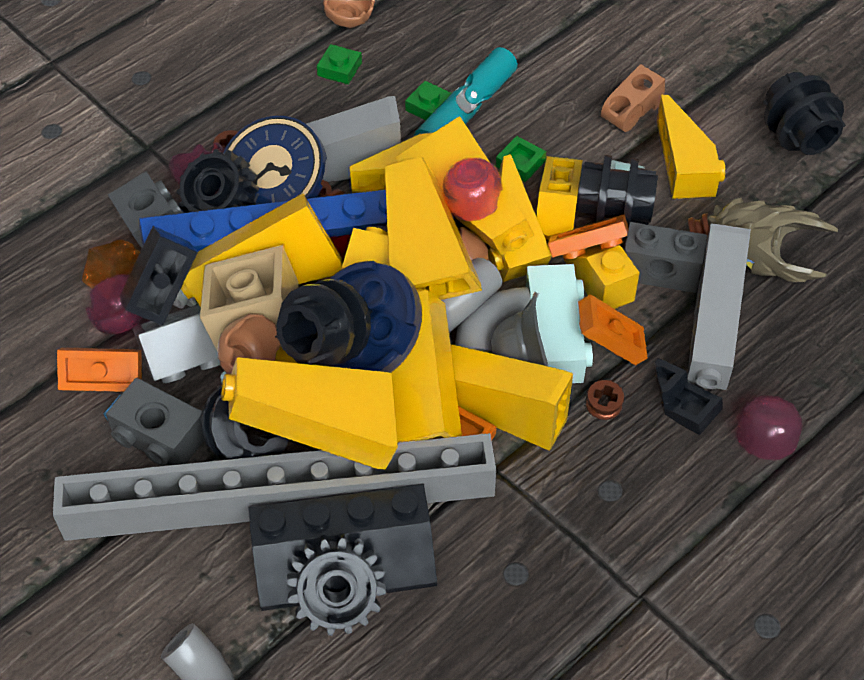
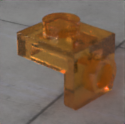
M114 240L111 243L89 248L82 277L83 283L105 298L113 297L116 292L118 279L130 275L140 251L135 249L132 243L125 240Z

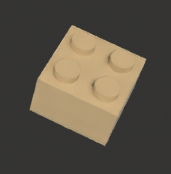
M283 245L205 265L200 319L217 352L219 338L223 330L230 323L248 314H262L277 325L282 302L291 291L298 288V279Z

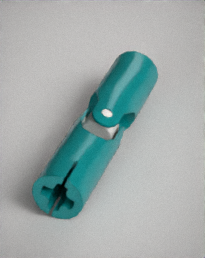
M495 48L468 76L465 84L458 87L415 131L414 136L434 133L459 116L466 125L480 109L481 102L491 98L517 70L518 63L515 56L505 48Z

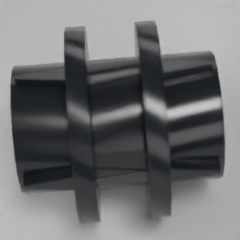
M801 72L787 73L771 85L763 101L766 106L763 116L765 124L769 130L776 133L779 144L788 151L801 150L806 155L820 154L837 142L842 134L843 127L846 126L842 120L844 113L842 100L831 92L828 82L820 76H805Z
M605 155L604 163L585 162L582 165L576 207L577 217L595 219V223L603 221L604 217L614 218L625 214L628 228L630 222L645 225L651 223L658 180L656 170L638 168L639 159L631 158L629 171L611 169L612 155Z
M323 279L314 284L303 285L288 294L281 304L275 338H278L282 349L297 363L333 367L357 357L367 346L371 332L370 314L373 312L369 310L366 301L353 286L339 279Z
M222 386L208 397L201 413V432L206 445L217 457L229 460L279 455L287 447L290 439L252 427L250 433H245L240 429V422L229 419V401H222Z

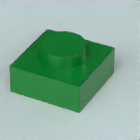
M330 44L317 64V76L349 85L362 64L361 52Z
M424 81L405 100V111L427 120L452 93Z
M518 136L496 156V167L500 169L503 157L511 154L523 182H526L546 162L545 150Z

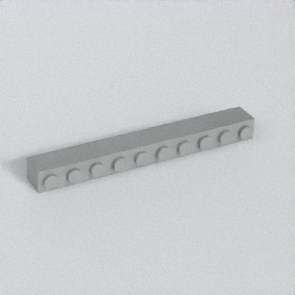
M488 433L399 442L398 448L386 470L376 469L319 450L55 477L53 517L64 541L250 522L248 507L424 484L427 503L494 497L496 465L491 434Z

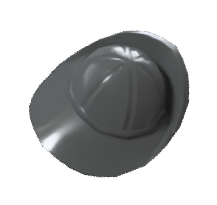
M534 292L532 299L523 311H519L516 315L503 320L497 326L491 340L492 354L548 366L537 321L536 301L539 293Z

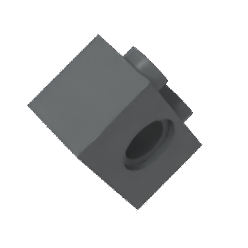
M147 171L108 194L141 248H143L139 229V218L183 213L163 182L160 180L154 183Z
M630 222L625 253L640 272L638 283L696 293L703 266L707 235Z
M138 378L134 379L106 412L112 430L111 435L114 440L126 448L134 446L145 452L151 461L160 466H165L166 464H186L204 442L201 432V410Z

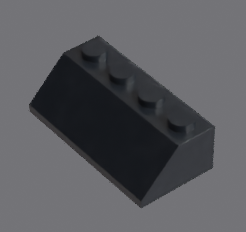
M424 484L248 507L252 552L261 611L299 605V603L288 602V592L296 587L287 585V574L298 572L292 566L293 557L304 558L306 555L304 545L307 542L313 547L319 545L321 535H326L329 541H337L339 534L343 533L348 543L353 544L358 538L363 541L362 551L364 553L374 550L377 554V560L372 566H383L385 573L384 577L376 581L385 584L386 593L437 586L431 524ZM332 576L326 580L324 587L328 591L336 593L344 590L349 582L342 576Z

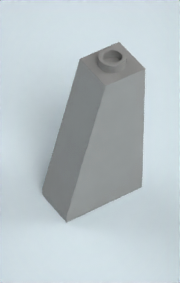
M395 96L385 97L306 124L314 131L324 146L327 159L322 180L327 182L351 179L349 166L401 143L400 119Z
M710 224L703 266L697 287L687 373L689 383L705 389L727 390L731 377L751 229Z

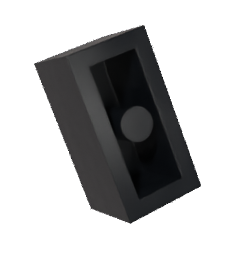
M152 226L119 296L124 309L163 325L198 253L193 245L183 238Z

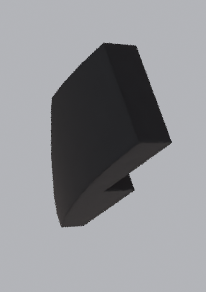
M658 358L655 361V368L665 415L700 435L722 411V398L689 383L686 370Z

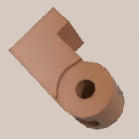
M640 64L607 98L601 110V117L624 132H628L636 125L639 118L643 117L651 108L656 110L659 107L661 95H664L665 78ZM644 79L652 83L650 88L644 86Z

